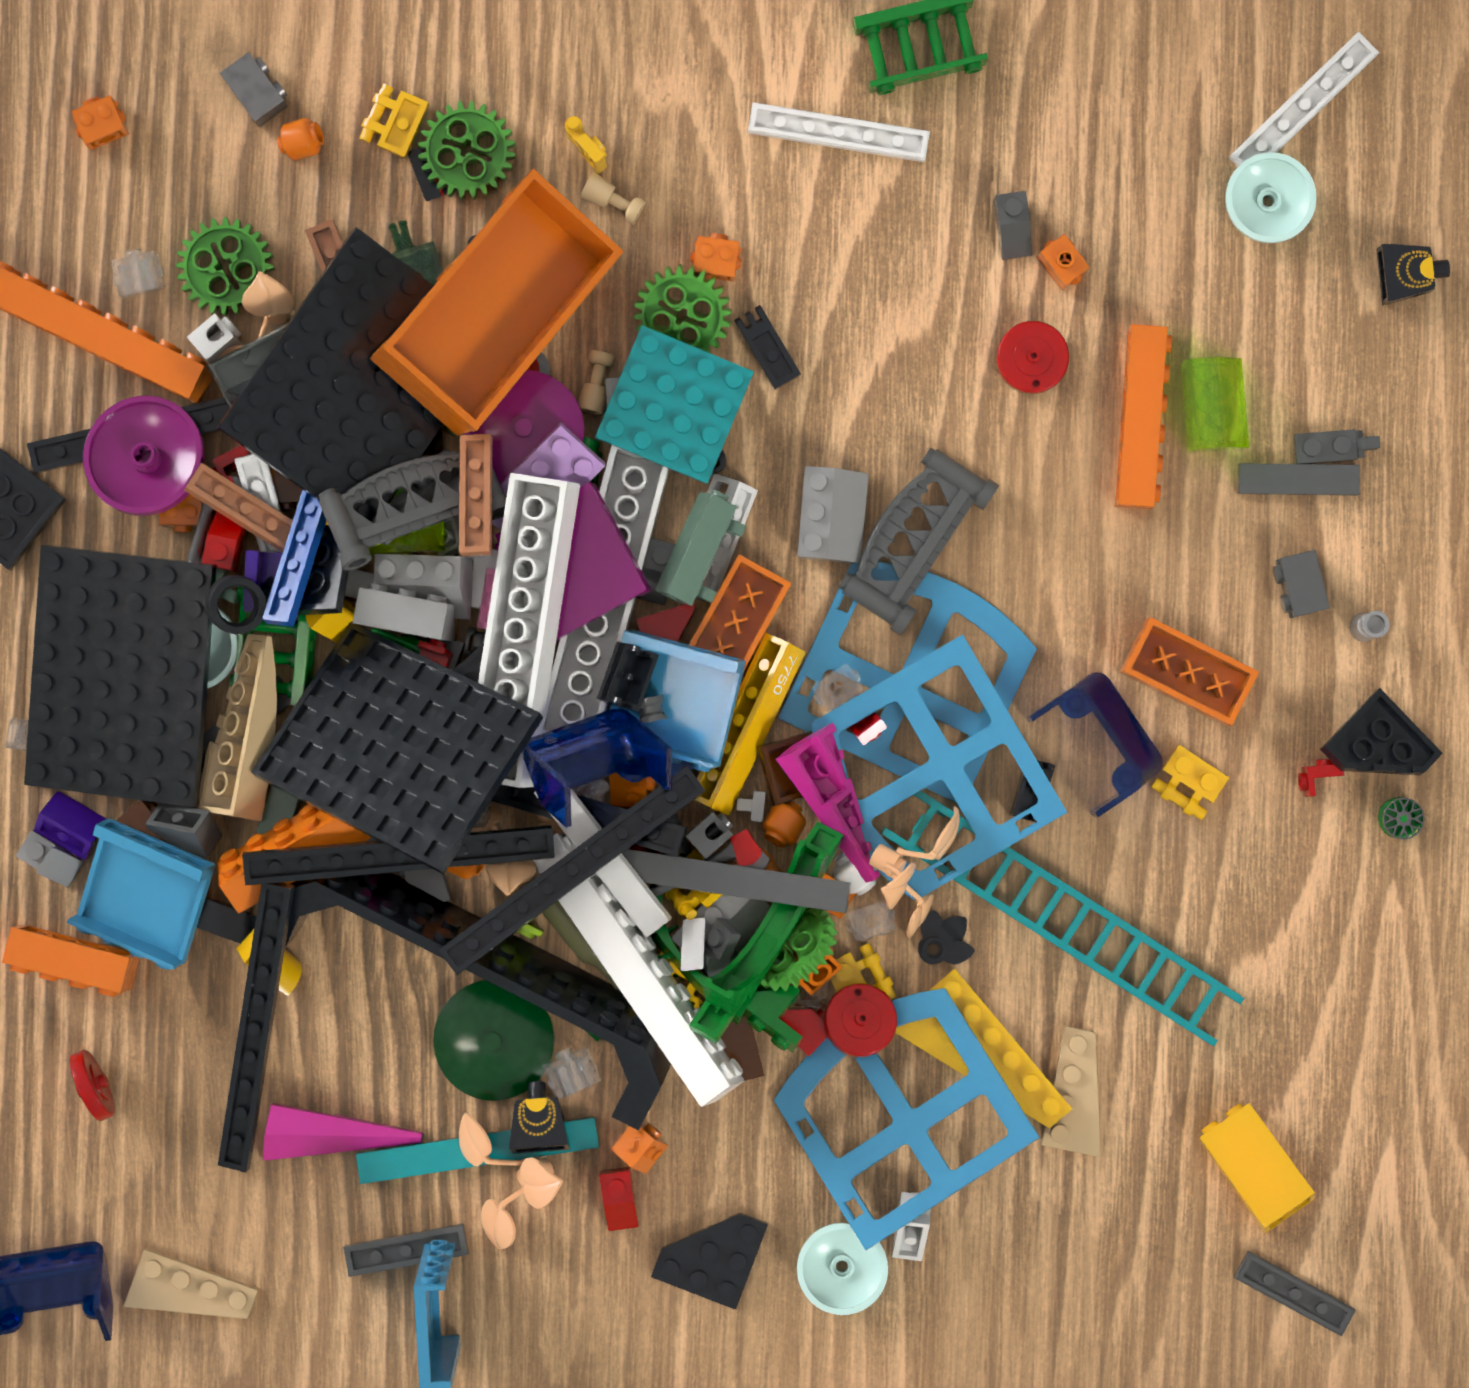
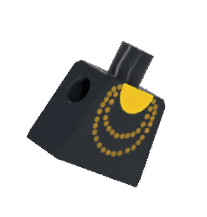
M1382 244L1376 249L1382 305H1389L1428 294L1435 289V279L1450 276L1448 259L1433 261L1431 247Z
M546 1082L528 1083V1099L515 1101L510 1136V1150L513 1154L570 1150L560 1101L558 1097L547 1098Z

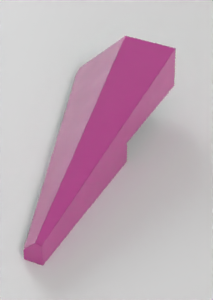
M831 723L790 746L776 758V761L820 821L844 835L839 847L867 883L877 879L880 874L878 870H874L869 865V852L872 850L870 842H865L861 829L864 820L851 778H846L841 762L845 757L843 750H838L833 735L837 730L834 723Z
M274 1102L270 1107L264 1135L263 1160L421 1143L423 1132L339 1114H326Z

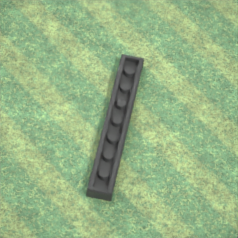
M629 849L622 853L645 883L847 913L851 882Z

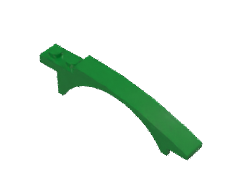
M817 821L806 839H801L797 844L787 873L823 878L844 835ZM772 903L762 923L738 956L725 969L714 976L708 977L704 982L703 988L706 1000L689 1024L690 1030L717 1044L745 1000H750L806 907Z
M661 894V895L657 896L656 898H657V899L659 900V902L662 904V894ZM664 924L651 934L664 954H670V961L692 986L705 997L703 984L707 977L697 970L681 971V954L674 945L666 924ZM790 985L787 991H784L782 988L777 991H755L750 1000H745L732 1022L738 1025L745 1016L747 1023L758 1032L763 1030L771 1036V1041L776 1047L783 1051L788 1049L793 1053L799 1046L803 1036L780 1019L798 998L800 989Z

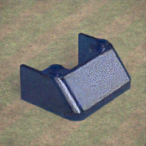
M1095 672L1085 676L1025 717L1028 722H1033L1057 705L1067 717L1073 719L1082 718L1091 711L1095 714L1126 761L1118 766L1112 774V784L1117 793L1091 810L1090 813L1093 817L1101 816L1138 791L1162 769L1163 759L1160 752L1111 680L1103 673Z
M624 709L607 710L531 737L522 751L525 765L540 804L566 828L572 826L570 789L617 773L629 782H638L650 776L665 790L672 789L671 747L634 715Z
M90 1241L0 1256V1335L17 1331L24 1322L25 1313L82 1304L85 1316L89 1319L98 1320L105 1341L111 1340L114 1303L106 1254L100 1243Z

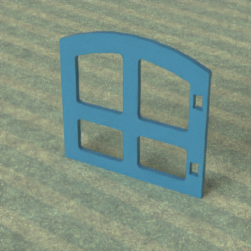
M878 562V567L871 571V576L874 580L899 581L892 564ZM851 563L847 573L854 575L859 564ZM927 572L913 595L929 599L932 602V607L903 669L935 651L951 615L959 613L986 633L1007 654V659L994 688L1008 710L1037 648L1010 619L980 596L952 581ZM840 588L778 719L805 732L811 731V723L818 719V717L809 713L808 706L825 671L833 670L868 688L894 675L839 648L838 644L857 605V602L853 600L848 613L838 610L845 595ZM806 676L815 681L808 697L798 694ZM921 686L919 687L918 692L933 718L966 733L968 738L991 725L992 720L985 708H983L982 712L975 713ZM892 702L884 707L880 718L887 728L874 741H870L863 746L854 734L843 730L839 735L841 749L902 777L920 767V765L890 751V744L905 714L897 702ZM988 752L965 765L964 771L972 784ZM938 780L926 787V789L957 803L944 781Z
M963 634L811 723L812 733L828 724L834 723L837 730L833 733L838 750H842L839 735L843 730L892 702H897L902 708L926 749L929 760L865 799H857L864 820V824L861 825L865 842H870L872 850L869 852L870 859L879 844L894 850L873 827V818L938 780L945 782L975 833V839L969 844L922 871L914 870L911 879L907 883L921 897L1068 813ZM960 666L992 722L987 728L961 743L951 746L924 703L918 689L922 684L951 667ZM1005 744L1036 794L1038 801L1036 805L1007 822L998 825L989 814L965 773L964 767L967 763L996 746ZM842 759L841 762H842V765H843V769H844L846 778H849V777H848L847 770H846V766H845V763H844V759ZM1031 813L1037 822L1019 832L1015 822ZM906 861V865H905L903 871H904V870L908 867V865H909V863H908L907 861ZM950 861L955 869L938 879L933 869ZM878 870L888 881L891 882L893 880L891 877L887 876L885 873ZM905 890L904 893L908 895L910 898H912L914 901H916V899Z
M945 988L919 992L892 1000L897 1013V1027L932 1017L937 1018L967 1065L969 1073L918 1108H912L878 1053L869 1057H855L891 1115L893 1122L889 1127L843 1157L837 1158L805 1107V1101L820 1081L846 1056V1054L840 1052L832 1045L828 1037L810 1056H807L801 1062L774 1099L780 1112L865 1250L878 1244L1040 1138ZM985 1095L1007 1128L1008 1134L1004 1139L956 1170H951L930 1138L928 1131L932 1126L978 1096ZM805 1118L814 1131L807 1139L797 1122ZM907 1144L911 1147L929 1176L931 1185L884 1217L876 1220L866 1207L852 1181L854 1177ZM854 1198L864 1212L857 1218L854 1217L846 1202Z

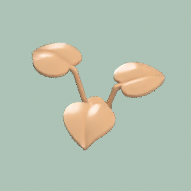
M259 271L242 297V305L246 311L255 316L263 317L258 339L265 335L269 321L274 324H282L288 318L291 320L295 314V311L292 310L294 307V297L278 281ZM235 345L227 348L218 359L244 345Z
M488 804L471 832L488 831L489 829L498 830L495 824L501 821L502 814L496 807ZM538 815V819L542 821L538 826L552 825L553 834H565L555 820ZM533 860L485 864V870L493 883L504 894L509 896L517 887L529 881L535 875L536 864Z
M955 806L953 817L941 832L934 849L930 853L909 851L900 847L894 851L883 844H879L871 856L869 865L893 879L881 888L887 908L893 909L903 896L905 890L917 901V908L913 912L908 928L905 931L906 938L908 939L914 935L918 927L926 919L933 902V895L928 893L923 899L908 885L907 882L914 873L916 863L911 862L903 871L906 860L902 859V857L910 856L940 860L952 845L958 832L960 816L959 810Z
M466 1112L462 1117L459 1129V1145L466 1160L473 1166H479L484 1161V1163L491 1165L521 1167L517 1171V1179L523 1187L501 1201L499 1205L494 1199H488L481 1211V1221L487 1237L496 1248L504 1250L513 1244L516 1235L513 1218L508 1211L504 1210L506 1205L524 1193L526 1200L532 1207L536 1209L544 1208L556 1196L563 1180L554 1175L553 1166L547 1158L538 1160L533 1157L522 1160L490 1158L488 1155L491 1154L492 1146L487 1133L475 1118Z

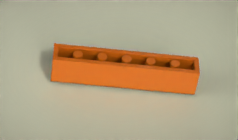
M1131 324L1128 328L1115 507L1151 510L1155 507V503L1160 502L1161 485L1156 484L1157 473H1161L1163 468V455H1158L1159 443H1164L1165 425H1161V413H1166L1168 396L1163 395V385L1168 383L1170 375V365H1165L1166 353H1170L1172 347V335H1167L1168 327Z

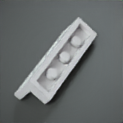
M714 474L707 493H711L712 490L719 491L722 483L729 485L725 493L729 497L727 502L737 506L731 519L745 525L758 490L738 480ZM725 532L703 580V586L718 593L740 538L739 536H733Z

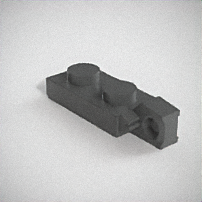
M1355 429L1294 434L1296 464L1354 461L1358 458H1364V451L1381 448L1380 436L1363 437V430L1355 431Z

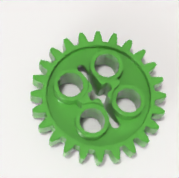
M458 101L457 110L455 111L449 105H446V115L436 111L438 121L427 120L431 131H421L422 136L427 141L419 142L418 146L426 150V152L419 154L418 157L421 161H428L421 168L423 172L432 171L428 177L430 183L439 180L436 187L438 191L443 190L446 186L448 187L447 194L449 197H452L455 191H459L460 199L464 200L466 192H470L473 200H476L477 191L479 190L485 196H488L487 187L491 186L493 189L498 190L496 180L500 179L506 182L507 178L503 171L513 170L512 165L507 160L516 159V155L508 151V149L515 147L516 144L513 140H506L513 133L511 129L502 130L506 125L504 118L495 121L497 118L496 110H493L488 115L486 114L487 107L485 104L479 110H476L474 102L471 101L468 109H464L461 101ZM456 125H463L467 128L465 135L460 138L453 137L451 130ZM484 136H491L495 141L492 147L484 149L479 146L480 139ZM442 141H451L453 144L464 149L471 145L473 152L492 158V161H485L472 153H467L466 157H464L459 148L444 145ZM453 153L456 157L451 165L445 166L440 163V158L443 154ZM472 164H481L484 168L479 176L473 177L468 174V168Z
M224 217L222 225H219L214 218L211 219V228H207L203 223H200L202 232L198 234L191 230L190 233L194 238L193 241H182L188 248L187 251H178L177 253L184 258V262L176 263L177 268L184 270V273L179 274L177 279L179 281H187L181 288L182 291H193L188 299L191 302L200 299L198 307L202 310L210 304L209 311L211 314L216 313L218 308H221L222 314L227 316L229 308H232L234 313L239 315L243 294L252 284L258 272L261 271L267 274V272L275 270L273 265L267 263V261L274 258V255L270 252H264L270 246L267 241L258 243L262 234L258 231L251 235L253 227L249 223L241 229L242 225L239 219L235 220L233 226H230L227 217ZM229 240H237L239 243L237 250L233 253H226L224 250L225 244ZM215 243L218 246L222 257L230 264L228 266L229 270L239 284V290L234 289L228 275L221 270L223 268L222 264L211 247L212 244ZM204 254H210L212 256L211 264L206 268H200L198 265L199 258ZM244 266H251L253 268L252 276L246 280L240 279V269ZM219 280L226 281L225 291L221 294H214V283Z
M679 264L676 273H673L672 269L667 266L665 276L658 271L655 272L656 283L649 279L646 280L645 285L649 291L640 289L638 293L644 300L636 301L634 304L635 307L642 310L634 315V319L642 320V323L636 327V331H639L641 325L711 354L709 345L719 348L721 343L717 337L726 338L727 332L721 327H730L731 321L724 318V316L730 315L732 309L723 307V305L729 302L730 298L727 296L720 297L724 286L716 288L713 286L716 280L715 276L706 280L705 269L697 275L695 274L694 265H691L688 272H684L682 264ZM672 287L680 288L684 298L681 300L672 299L669 296L668 289ZM659 301H664L670 307L661 306ZM705 301L710 305L711 311L707 314L699 313L695 308V303ZM682 308L688 310L687 316L684 319L678 317V311H681ZM666 314L670 319V325L660 326L657 324L655 316ZM697 321H703L707 326L703 327ZM686 327L693 328L697 332V338L694 340L686 339L682 334V329Z
M806 907L789 936L788 942L786 941L760 983L765 989L771 987L773 991H777L781 986L784 991H787L790 983L797 988L800 979L803 978L808 982L811 972L814 974L819 973L817 969L819 964H827L824 957L834 953L829 947L837 944L833 936L838 934V932L834 928L835 922L825 910ZM794 951L797 953L799 961L793 956Z

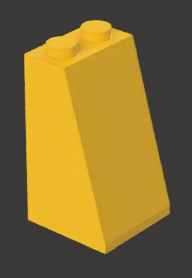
M1239 1103L1226 1113L1228 1118L1218 1124L1215 1120L1201 1130L1204 1135L1199 1138L1211 1158L1266 1234L1315 1199V1192L1251 1104L1248 1103L1243 1107Z

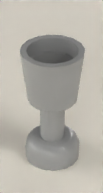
M1381 611L1362 612L1352 618L1349 629L1351 635L1356 640L1367 642L1384 636L1389 630L1390 623L1386 614Z

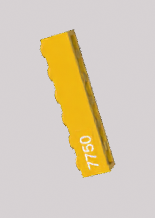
M765 632L739 688L721 765L713 769L710 768L709 772L700 771L697 780L706 791L697 797L696 801L723 814L730 815L757 758V747L763 745L803 660L805 651Z

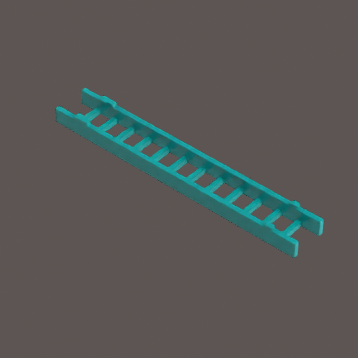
M919 791L913 796L930 807L925 815L921 814L911 830L913 834L909 840L906 841L886 827H884L881 834L906 850L925 853L923 852L924 849L916 845V842L934 814L937 813L943 818L946 816L951 819L954 812L924 792ZM960 816L957 835L962 827L975 835L968 821ZM1010 847L1001 851L1006 857L985 890L965 879L971 869L952 879L1213 1047L1218 1040L1196 1027L1218 991L1238 1004H1241L1245 999ZM920 858L929 865H932L939 861L937 859L929 860ZM1015 860L1032 872L1009 907L991 894L1012 861ZM944 864L935 868L945 875L953 871ZM1040 876L1057 887V889L1034 923L1018 913L1017 910ZM1065 892L1083 905L1062 938L1059 939L1042 927ZM1091 909L1107 919L1108 922L1088 954L1084 955L1068 945V943ZM1116 925L1134 938L1113 971L1110 972L1093 960ZM1143 942L1157 951L1159 955L1138 988H1135L1119 976L1139 944ZM1166 958H1168L1185 970L1162 1005L1146 995L1145 991ZM1193 974L1210 985V988L1189 1021H1187L1170 1009Z

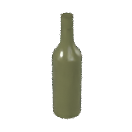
M557 901L542 912L576 956L583 963L598 968L615 990L618 989V986L560 902Z

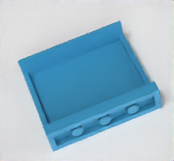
M634 629L624 630L621 643L641 647L640 650L650 651L659 655L644 698L663 695V712L667 715L668 719L638 724L639 712L622 710L611 705L605 731L599 732V737L606 738L607 744L622 748H624L625 744L636 747L635 752L649 756H652L653 752L664 755L663 759L668 762L681 764L683 760L693 763L692 768L709 772L710 768L719 767L746 660Z
M111 818L96 824L93 836L99 838L95 855L77 915L69 918L67 923L77 927V930L83 934H93L102 938L103 942L108 945L125 948L135 957L152 960L162 969L173 970L186 963L216 864Z
M433 1240L429 1244H424L414 1283L419 1388H452L461 1347L460 1335L441 1336L439 1291L446 1289L455 1250V1243H447L446 1240Z

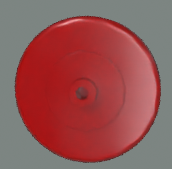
M1040 321L1022 322L1012 327L1001 339L996 354L997 368L1002 379L1014 390L1025 394L1043 393L1056 386L1064 377L1069 364V349L1064 337L1053 326Z
M851 984L840 989L829 1000L824 1011V1029L829 1041L840 1052L852 1057H869L883 1050L893 1039L897 1028V1013L893 1002L881 989L870 984Z
M83 1049L72 1054L69 1064L79 1097L96 1120L103 1121L112 1117L115 1113V1104L107 1076L102 1072L99 1064L89 1051Z

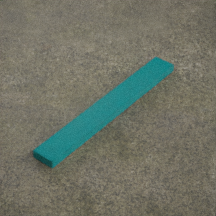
M595 1117L565 1121L570 1150L513 1154L510 1150L511 1130L487 1133L492 1146L491 1154L488 1156L492 1159L522 1160L530 1157L535 1158L599 1148ZM459 1137L356 1153L360 1184L476 1167L464 1157L460 1149ZM483 1161V1163H482L481 1165H479V1166L489 1165V1164H486V1163H484V1161Z

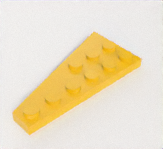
M956 969L952 970L929 990L943 988L947 990L1025 1114L1050 1129L1072 1110L1071 1106ZM932 1017L911 1022L896 1028V1034L964 1076H967L969 1073L967 1065L937 1018Z

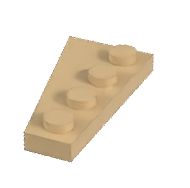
M1064 1026L1053 1086L1071 1106L1072 1110L1050 1129L1044 1126L1041 1145L1101 1158L1096 1034L1093 1031Z
M145 1248L123 1307L248 1319L259 1288Z

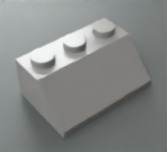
M805 466L797 554L799 558L859 564L863 550L869 481L868 473L838 468Z
M375 554L374 584L388 586L387 592L398 594L399 588L416 591V598L425 600L428 599V594L446 597V603L454 605L455 619H471L472 558L462 556Z
M369 583V589L359 587L353 618L354 624L454 642V605L447 604L446 597L428 594V599L425 600L416 598V591L400 588L398 594L387 592L388 586Z
M722 895L708 909L702 904L696 910L697 915L695 918H705V942L716 918L727 919L741 934L735 947L739 953L747 945L749 939L752 938L756 932L755 930L760 926L771 906L763 900ZM683 925L671 936V939L681 949Z

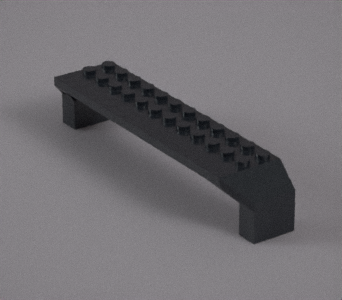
M393 873L301 880L290 884L294 885L295 888L285 949L302 928L308 914L334 906H340L443 959L444 957L439 952V949L481 918L448 901L443 902ZM511 935L466 969L613 1044L628 1083L611 1117L639 1131L664 1082L671 1063L619 988L615 990L610 983L515 935Z

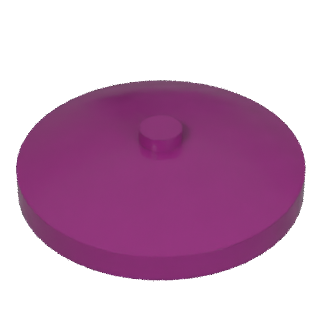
M526 370L479 429L463 435L491 434L492 467L499 482H501L560 422L584 442V420L575 397L561 382L547 374Z
M156 396L131 397L109 407L91 427L83 450L84 471L93 491L110 507L134 516L156 515L170 510L181 503L189 495V493L184 491L185 487L201 462L204 464L205 460L203 438L194 420L177 404Z

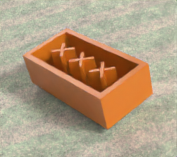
M738 554L689 645L746 660L745 671L792 583Z
M1149 617L1145 620L1119 673L1228 727L1233 725L1259 671Z
M23 924L11 927L2 963L9 964V970L27 974L28 971L40 972L39 978L56 982L57 979L69 980V986L80 989L94 986L99 988L98 993L116 997V994L122 995L123 992L132 989L140 958L131 955L126 950Z

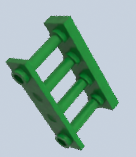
M923 0L854 17L853 27L855 35L863 34V37H867L877 77L876 80L869 82V92L885 95L894 92L895 87L961 71H965V74L981 71L982 66H985L988 61L987 53L976 55L966 16L968 9L972 8L974 0ZM948 13L955 18L964 55L963 59L951 62L946 60L937 24L939 16ZM919 20L926 25L935 62L934 66L922 69L917 68L908 31L910 22ZM890 27L896 30L906 70L905 73L888 76L878 35L881 33V29Z
M238 587L237 599L241 602L239 622L247 619L252 613L243 611L244 588ZM299 615V619L295 621L294 627L271 625L262 620L253 631L291 634L294 638H297L296 650H293L292 653L274 651L275 663L291 665V668H294L293 680H290L289 683L276 681L277 694L288 695V698H291V705L295 706L313 679L317 632L309 627L305 615ZM252 630L245 634H238V650L235 660V669L238 664L247 635L252 634ZM235 670L229 680V686L231 687L238 678Z

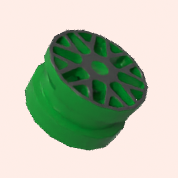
M1393 797L1385 801L1379 809V826L1390 837L1402 840L1411 839L1419 834L1424 826V811L1413 799Z

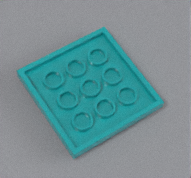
M641 325L595 438L708 485L754 371Z

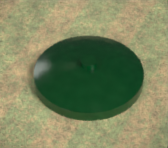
M481 980L465 986L446 1002L437 1018L433 1037L434 1052L438 1065L450 1083L469 1096L490 1101L516 1097L528 1090V1083L538 1082L550 1064L555 1043L553 1023L548 1011L487 980Z

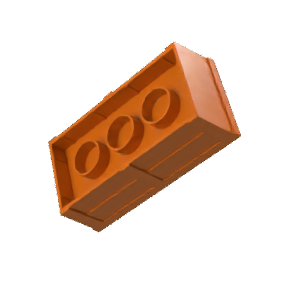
M534 168L509 192L501 202L502 205L462 253L445 268L436 279V284L399 328L370 357L376 365L457 436L479 429L624 252Z

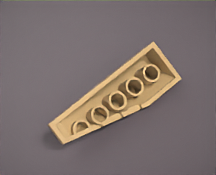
M248 634L235 669L238 674L237 681L232 687L229 686L225 697L229 699L224 715L219 714L215 725L220 729L215 742L210 741L206 751L200 782L199 804L196 806V809L207 810L213 814L261 822L265 809L268 783L255 777L251 771L276 735V668L272 637Z

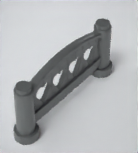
M933 448L929 449L921 461L922 464L926 465L923 472L918 474L897 494L877 521L863 550L857 572L854 575L847 573L838 587L843 590V594L892 625L890 629L899 635L902 634L917 611L907 604L972 504L984 510L999 487L991 479L985 481L940 450H934ZM936 482L940 485L948 506L924 505L921 502V495L928 492L927 487L930 483ZM919 507L924 511L932 531L907 530L905 528L904 521L911 517V510L913 508ZM903 532L907 535L915 556L891 555L888 552V545L895 542L894 537L897 533ZM886 557L891 561L899 581H882L872 578L871 571L878 567V560L880 558Z
M460 453L434 455L409 460L386 468L366 478L346 493H337L335 488L327 489L320 493L319 504L341 553L338 558L343 570H354L370 562L372 556L369 552V547L459 516V493L440 481L439 476L442 473L450 474L452 470L460 469ZM492 467V520L504 517L507 494L504 493ZM428 478L434 480L436 486L432 503L413 492L411 485L413 483L422 484ZM399 488L404 489L407 492L404 513L386 503L382 499L383 494L387 492L394 493ZM370 498L376 499L379 506L375 523L357 513L353 506L358 502L365 504L366 500Z

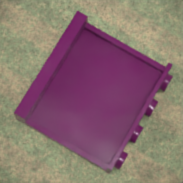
M591 482L583 485L579 490L556 643L566 635L633 598L643 596L652 591L596 484ZM501 532L495 535L498 541L495 544L497 551L499 549Z

